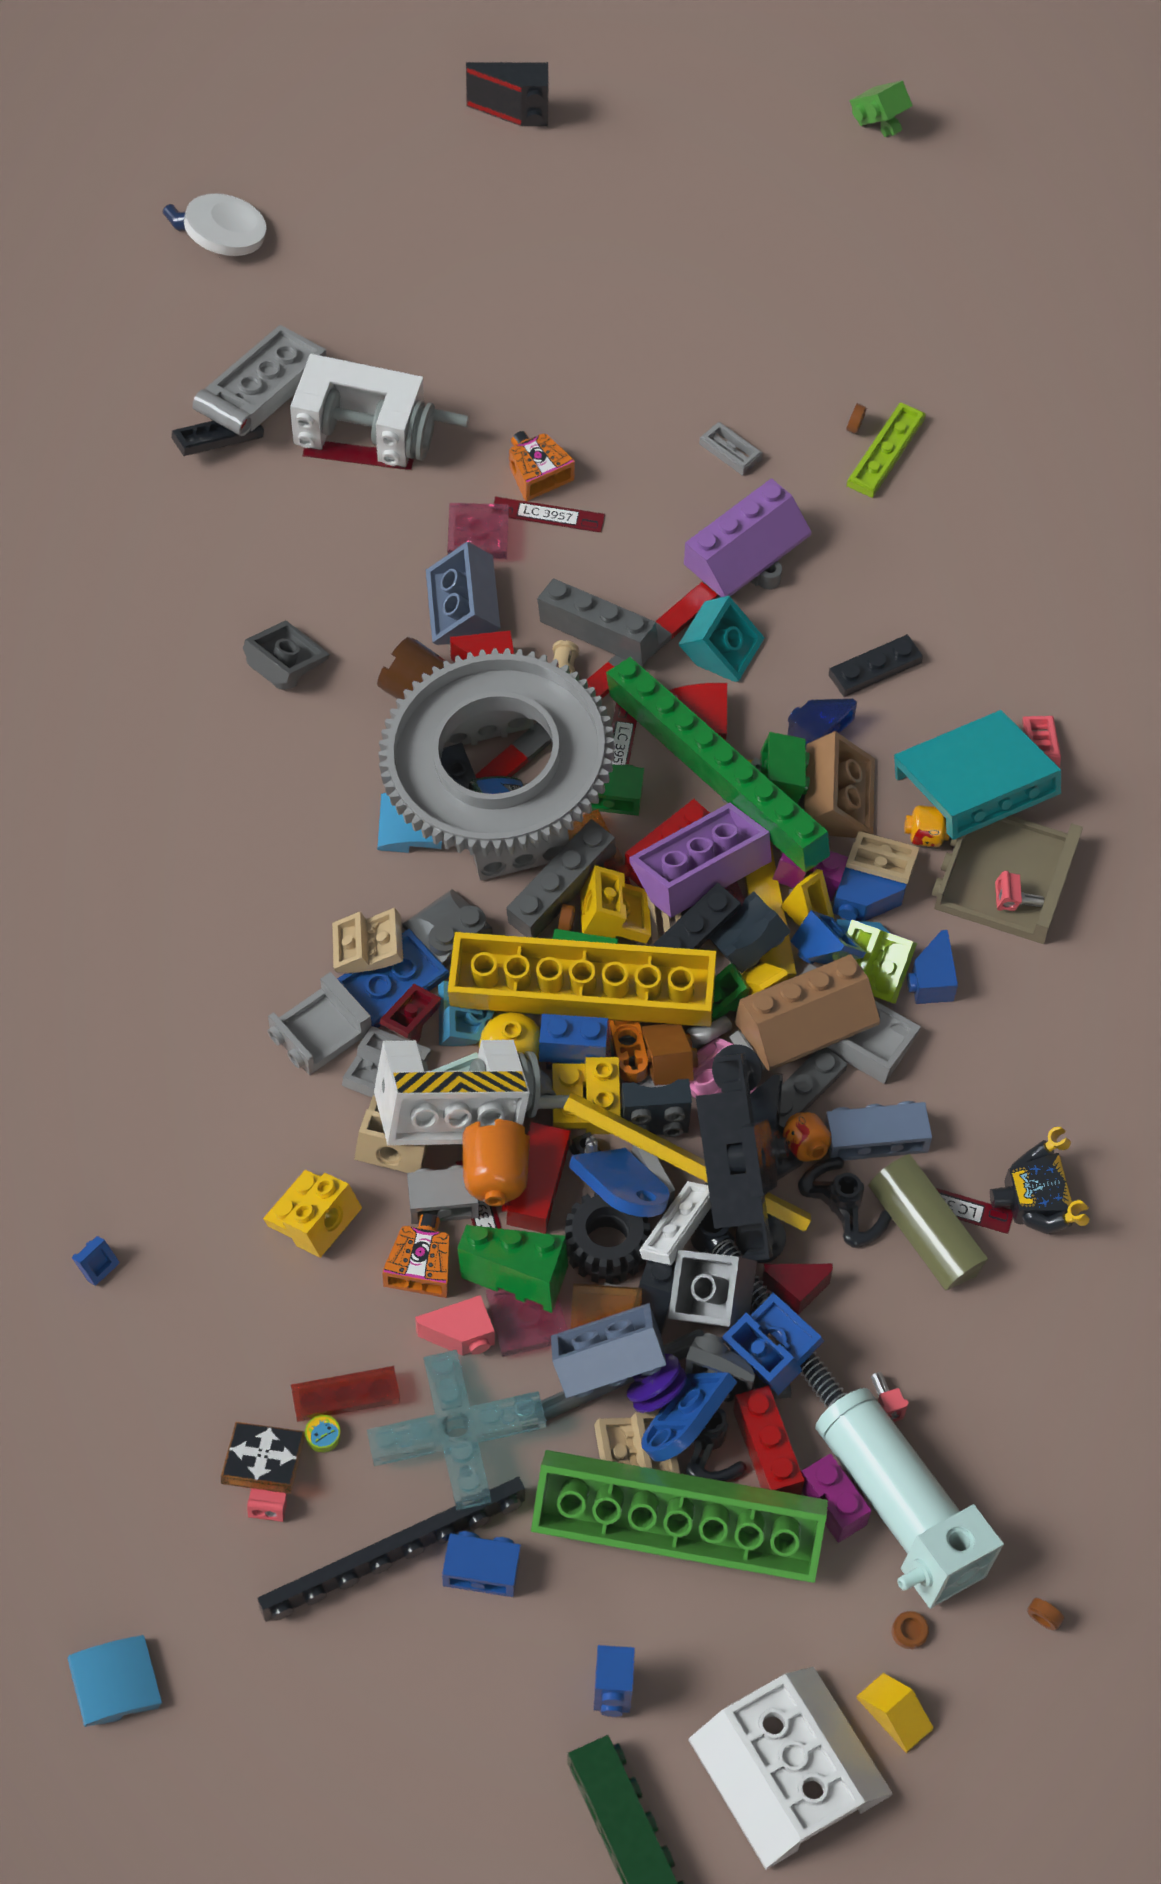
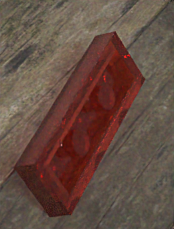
M394 1366L291 1384L297 1422L311 1420L319 1415L332 1416L401 1403Z

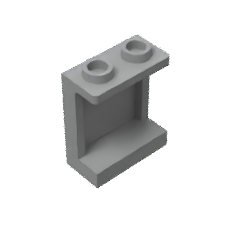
M331 972L320 979V990L282 1016L278 1017L274 1012L268 1016V1034L273 1042L278 1046L282 1044L287 1049L291 1062L297 1068L302 1066L309 1075L364 1038L371 1027V1016Z

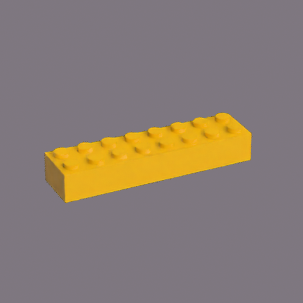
M455 932L448 984L450 1006L466 1009L598 1017L613 1020L711 1027L716 975V951Z

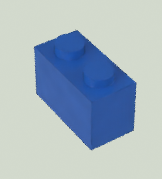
M542 1014L539 1062L583 1064L586 1062V1057H606L608 1018Z
M462 1531L458 1534L450 1533L442 1572L443 1586L514 1597L521 1544H515L513 1540L505 1537H495L493 1540L479 1538V1535L467 1531Z
M598 1645L593 1711H601L602 1715L608 1717H619L623 1713H630L633 1692L634 1647Z

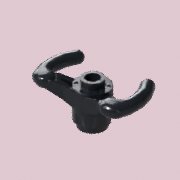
M841 1157L825 1159L814 1164L803 1174L798 1182L800 1193L807 1198L821 1199L830 1207L831 1211L843 1223V1240L847 1245L858 1248L870 1244L885 1232L892 1217L886 1210H883L877 1222L870 1229L860 1232L858 1210L863 1198L864 1184L852 1173L839 1174L833 1181H815L820 1175L828 1171L841 1169L844 1166V1160Z
M732 1391L727 1395L724 1402H730L733 1399ZM717 1409L704 1429L693 1441L694 1453L686 1467L687 1475L728 1482L746 1471V1464L742 1461H738L730 1467L719 1471L710 1472L705 1469L712 1451L720 1448L726 1440L728 1429L726 1422L727 1414L722 1409ZM703 1449V1450H705V1451H704L703 1456H702V1458H701V1457H700V1455H701V1450Z

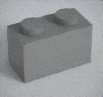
M462 1165L452 1166L444 1170L422 1168L415 1172L407 1173L411 1224H418L420 1216L425 1213L438 1216L440 1221L479 1218L478 1199L472 1197L465 1188Z

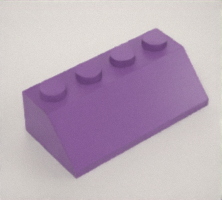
M771 478L685 542L684 565L721 597L732 596L811 536V530L793 496Z
M728 803L629 857V861L651 902L672 918L695 905L717 883L725 888L772 862L770 832L733 804Z

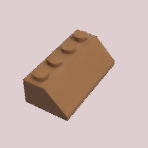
M850 954L740 999L735 1024L759 1056L766 1069L771 1071L880 1024V1018L869 978Z

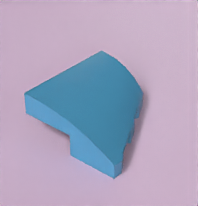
M449 981L441 982L438 985V996L442 998L438 1009L439 1045L466 1046L478 1043L482 1030L495 1011L450 1006L448 997Z

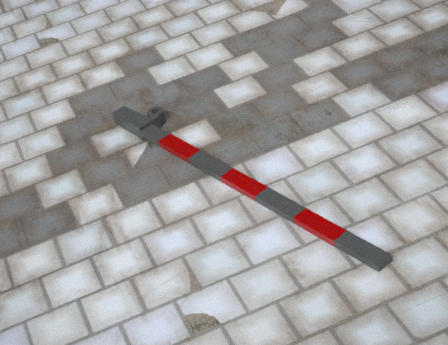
M776 561L750 582L756 587L759 585L768 590L777 588L781 583L782 565ZM702 581L655 621L657 625L658 647L650 657L693 621L705 601L717 599L721 596ZM615 655L587 679L588 688H595L596 697L600 696L603 699L609 694L606 672L626 659ZM538 722L535 723V730L529 728L475 775L477 781L493 778L510 779L552 742L548 732Z

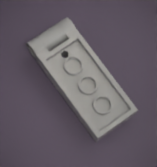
M279 325L210 385L200 390L193 400V409L236 434L244 436L249 430L253 431L295 394L309 355L315 354L326 357V349Z

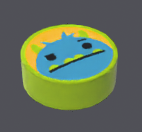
M319 1415L312 1418L305 1428L308 1446L314 1451L322 1453L333 1450L341 1438L338 1422L328 1415Z

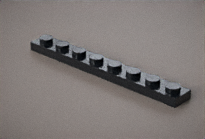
M519 1476L257 1597L259 1610L265 1622L272 1618L275 1621L284 1619L292 1614L294 1608L302 1604H316L327 1596L326 1593L332 1590L350 1588L359 1582L360 1577L371 1572L373 1574L382 1573L388 1570L393 1562L403 1557L406 1559L414 1558L423 1553L425 1547L435 1542L439 1544L448 1542L450 1533L458 1534L457 1532L468 1527L471 1529L481 1527L490 1520L489 1517L500 1512L508 1514L515 1511L522 1505L521 1502L525 1501V1487Z

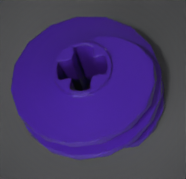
M665 1354L666 1365L662 1366L658 1372L646 1376L641 1374L632 1376L635 1381L629 1386L627 1397L630 1401H633V1407L637 1412L646 1413L659 1409L672 1401L681 1392L686 1384L687 1375L685 1370L680 1367L681 1365L677 1357L672 1354Z

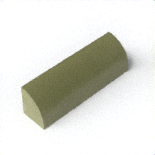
M910 1154L892 1162L871 1180L868 1186L945 1291L977 1276L988 1258Z

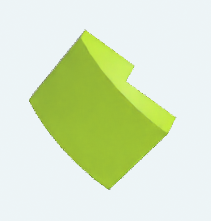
M851 920L847 933L866 952L863 958L856 959V961L869 978L873 996L896 1004L917 943Z

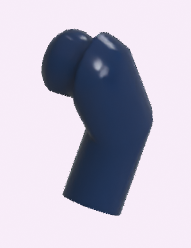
M173 204L165 206L163 214L172 226L178 231H186L184 226L186 212H179Z

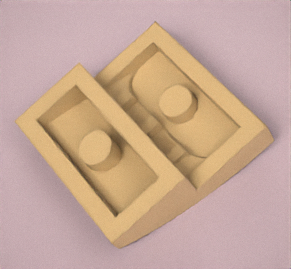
M858 831L846 867L908 884L920 847Z
M395 907L368 919L360 911L332 923L333 966L337 973L371 971L403 961L401 915Z
M659 1411L635 1412L631 1418L598 1419L595 1422L594 1427L601 1460L680 1473L677 1456L665 1461H654L641 1446L642 1437Z

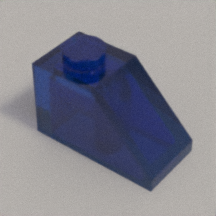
M853 698L809 700L801 708L796 707L789 715L787 735L805 738L807 746L808 743L834 731L840 734L855 719L857 701Z

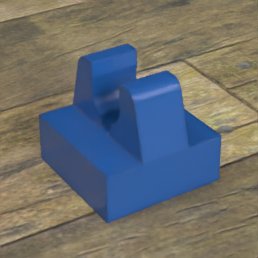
M96 1236L92 1241H88L85 1244L86 1247L78 1254L72 1256L73 1261L87 1281L95 1286L120 1263L106 1241L99 1236Z

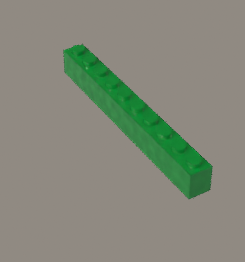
M629 657L606 672L610 697L727 803L733 804L770 832V841L805 873L830 856L828 831L634 659Z

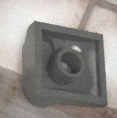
M286 620L245 639L243 646L248 665L276 688L282 690L296 687L300 676L326 661L330 655Z
M453 889L402 923L405 930L410 929L445 967L451 964L455 932L493 934L492 927L486 922L484 912L480 908L468 904Z
M705 1333L703 1337L697 1336L686 1357V1375L688 1373L729 1372L737 1381L731 1390L733 1396L754 1389L755 1374L752 1367L741 1356L728 1350L723 1344L724 1340L710 1333Z

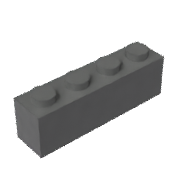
M553 578L537 598L541 623L624 659L631 657L640 666L646 663L658 647L657 625L655 621Z
M590 819L506 907L508 923L525 937L536 938L561 912L563 903L569 904L580 892L594 866L603 867L616 854L615 837L593 819Z

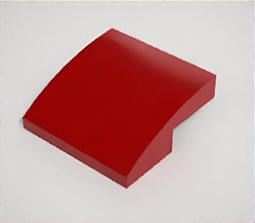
M727 683L693 684L669 690L726 741Z

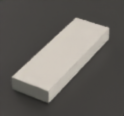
M687 1181L639 1251L642 1259L672 1265L677 1257V1250L683 1249L711 1208L708 1185Z

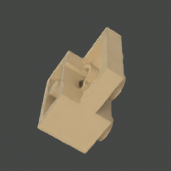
M373 1095L358 1133L354 1160L406 1173L422 1169L428 1145H387L376 1098Z

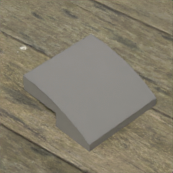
M371 1026L358 1046L357 1056L343 1076L342 1086L369 1097L375 1096L374 1088L383 1041L409 1040ZM417 1044L421 1059L427 1062L431 1049Z

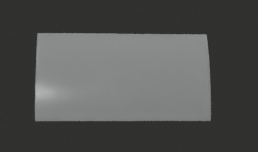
M809 963V965L802 972V974L813 969H816L817 967ZM875 1001L880 1018L879 1025L832 1044L827 1048L848 1064L885 1084L910 1048L921 1026Z

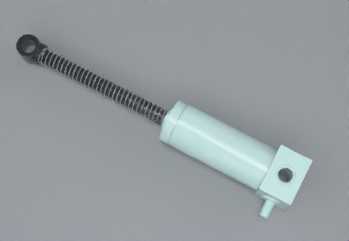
M710 1208L691 1236L693 1247L702 1253L742 1257L741 1251H737L738 1247L733 1246L734 1237L729 1232L730 1227L714 1229L712 1210ZM756 1275L751 1303L753 1310H756L771 1294V1291H767V1286H763L764 1281H759L760 1276ZM814 1351L800 1367L802 1369L801 1375L805 1376V1381H809L808 1385L812 1387V1391L816 1392V1396L820 1397L821 1402H824V1407H828L818 1419L815 1429L907 1552V1556L900 1568L904 1575L899 1577L897 1581L899 1587L906 1591L914 1586L931 1609L986 1578L1004 1544L976 1506L973 1504L960 1511L871 1391L867 1388H861L848 1394L843 1393V1388L838 1387L839 1383H835V1377H831L832 1373L827 1372L828 1367L823 1366L824 1362L819 1361L820 1357H816V1352Z

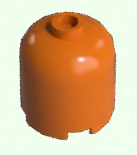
M495 1119V1125L480 1127V1121L467 1126L462 1134L463 1178L468 1193L475 1199L483 1201L490 1206H501L518 1198L526 1188L528 1181L530 1136L525 1134V1127L514 1121Z

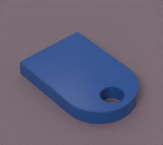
M626 1148L571 1156L569 1168L614 1209L638 1217H653L665 1211L670 1196L668 1187Z
M729 1372L688 1373L686 1384L681 1392L662 1407L646 1429L641 1441L643 1450L652 1460L658 1462L671 1459L680 1454L698 1437L737 1381Z

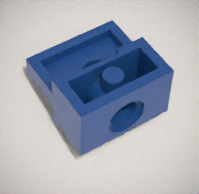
M774 1293L751 1316L745 1313L722 1336L730 1351L746 1360L752 1367L753 1372L767 1386L769 1385L777 1395L802 1372L800 1366L824 1342L823 1338ZM768 1333L780 1343L778 1346L767 1337Z

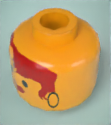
M918 805L914 808L912 815H906L904 834H910V840L913 845L937 848L942 845L943 841L949 840V835L946 831V818L936 807Z

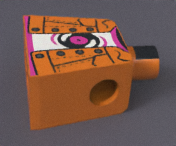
M519 431L511 438L513 446L509 450V466L525 501H529L574 481L575 461L550 436L542 433L530 439L525 431Z
M425 1213L420 1216L418 1228L402 1226L383 1268L384 1287L447 1298L450 1241L449 1234L438 1231L440 1224L438 1216Z

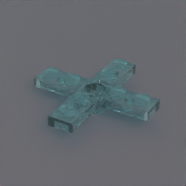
M457 1350L423 1357L435 1414L367 1429L374 1467L443 1451L456 1510L492 1503L478 1443L547 1428L539 1391L470 1406ZM456 1428L468 1430L464 1435L458 1437L447 1435Z

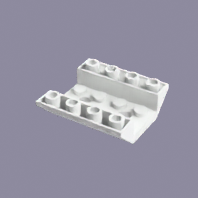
M814 1667L780 1676L721 1710L689 1738L690 1744L766 1870L796 1853L800 1843L856 1810H859L861 1814L893 1794ZM768 1717H777L782 1721L784 1729L778 1734H770L764 1729L763 1721ZM808 1781L819 1783L822 1786L823 1795L817 1799L806 1797L802 1791L803 1784Z

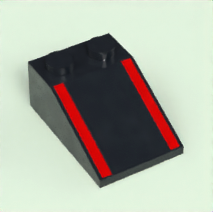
M466 62L467 107L519 126H548V62Z

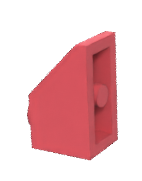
M481 1295L415 1317L418 1337L462 1356L469 1353L473 1355L481 1354L492 1345H495V1330Z

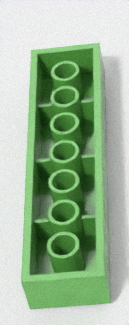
M546 1450L540 1468L531 1532L815 1583L828 1500Z

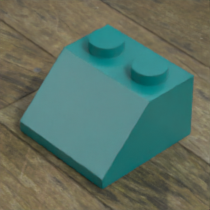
M730 596L703 603L678 645L696 666L737 682L742 677L765 637Z

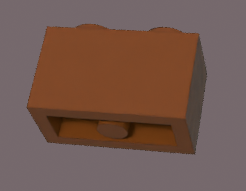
M658 1024L641 1027L648 1057V1070L654 1085H667L678 1079L694 1081L693 1068L698 1067V1055L696 1048H692L690 1033H684L680 1024Z

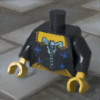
M1062 1127L1052 1128L1048 1133V1141H1041L1011 1165L1005 1177V1187L990 1189L989 1196L993 1209L1010 1207L1016 1224H1025L1026 1227L1044 1234H1050L1070 1227L1074 1221L1080 1226H1085L1089 1223L1090 1218L1086 1214L1078 1215L1089 1207L1081 1200L1072 1202L1059 1153L1054 1154V1149L1056 1148L1066 1150L1070 1147L1071 1140L1068 1138L1057 1143L1058 1137L1064 1134L1066 1130Z

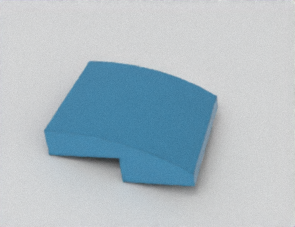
M386 793L381 794L377 850L409 853L410 846L441 849L442 841L436 845L433 843L432 836L425 839L421 830L415 832L412 823L406 824L403 814H397L396 806H392L390 797Z
M144 1635L94 1646L71 1654L67 1658L84 1727L120 1721L123 1715L158 1709L162 1704Z

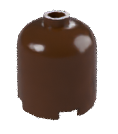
M406 637L391 653L396 658L388 669L383 666L377 680V686L396 699H405L403 691L405 689L413 691V681L421 683L423 681V673L431 676L433 674L432 667L435 666L442 669L444 668L443 661L446 660L417 639Z

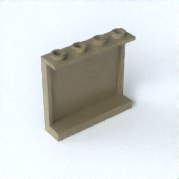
M1008 816L955 840L951 839L950 845L955 847L952 854L946 852L941 870L945 871L944 878L937 877L932 891V896L937 897L934 909L1044 944L1083 827L1071 823L1068 833L1021 818ZM1003 871L1019 874L1021 892L1043 896L1044 903L1042 907L1022 904L1015 911H999L996 904L995 881Z

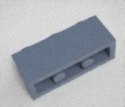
M903 1101L897 1105L889 1106L871 1104L865 1108L858 1109L839 1107L826 1113L825 1125L831 1132V1145L828 1149L829 1158L841 1157L846 1161L929 1152L932 1134L925 1102Z

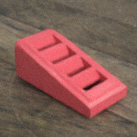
M1024 716L1022 718L1023 732L1060 768L1061 754L1054 717ZM1048 729V731H1032V730Z

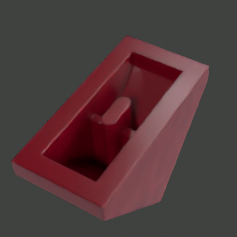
M764 1264L762 1273L763 1286H767L771 1293L776 1294L799 1315L830 1284L833 1264Z

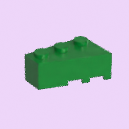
M466 1225L457 1248L461 1278L496 1292L500 1289L515 1294V1298L525 1303L529 1299L542 1304L543 1310L553 1313L569 1266L566 1236Z

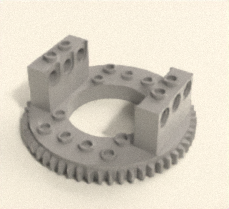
M493 648L492 653L486 655L484 650H480L479 656L474 657L469 652L467 653V659L462 660L459 656H455V663L453 664L443 661L444 668L432 667L433 674L431 676L423 673V681L421 683L417 681L412 682L413 691L407 689L403 691L405 699L396 700L398 709H390L391 719L385 720L386 729L381 731L383 740L379 741L381 749L378 752L380 759L379 767L383 785L385 786L387 796L390 797L392 806H396L398 815L403 814L406 824L412 823L415 832L422 831L423 838L426 839L432 836L434 844L437 845L442 841L444 842L445 849L455 846L458 853H461L464 849L469 850L470 855L474 857L480 881L548 864L569 842L568 829H574L573 822L575 820L582 822V813L592 812L591 803L598 804V793L604 794V783H609L610 781L609 772L613 771L612 761H614L615 745L611 719L607 715L606 706H602V698L600 696L596 697L594 687L588 688L586 679L579 680V673L577 671L570 674L568 665L559 668L557 659L548 663L547 655L537 659L533 651L528 656H524L522 649H519L516 654H511L510 649L506 648L503 654H499L497 649ZM533 720L544 727L553 742L550 759L542 772L525 786L505 793L486 794L469 790L456 783L446 773L441 764L442 751L445 747L459 743L463 745L469 743L476 745L481 740L497 736L504 738L508 737L507 734L529 728L535 730Z

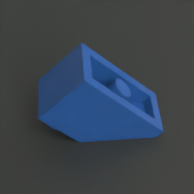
M845 866L835 896L833 914L849 921H867L901 906L907 884Z
M812 910L790 940L799 950L798 956L812 965L815 962L825 965L850 954L855 960L861 959L866 954L832 917Z
M941 930L914 960L912 973L907 974L908 991L914 992L916 1004L952 1002L955 999L958 983L948 930Z

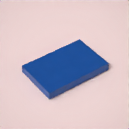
M410 929L402 933V962L371 971L344 973L337 978L371 1016V1026L375 1028L381 1026L380 1019L413 984L430 991L449 978L448 969Z

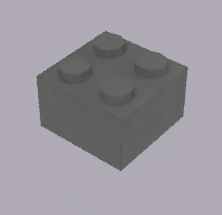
M677 1250L668 1319L731 1328L745 1313L750 1316L757 1261L736 1256Z

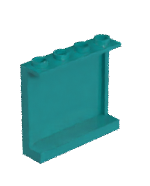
M1002 710L894 754L896 779L901 780L905 777L910 779L946 818V831L953 840L1062 794L1061 769Z

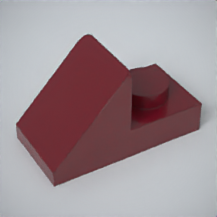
M413 984L380 1019V1024L418 1043L423 1025L439 1009L442 998Z

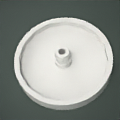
M205 194L193 199L186 209L184 226L188 235L197 244L209 251L227 256H242L256 251L263 243L266 233L265 220L255 207L242 199L225 194Z

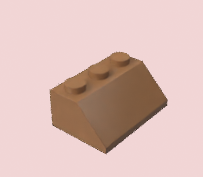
M836 731L808 743L806 752H809L810 758L806 769V776L810 777V783L805 795L804 811L828 831V836L856 838L858 831L873 835L875 758Z

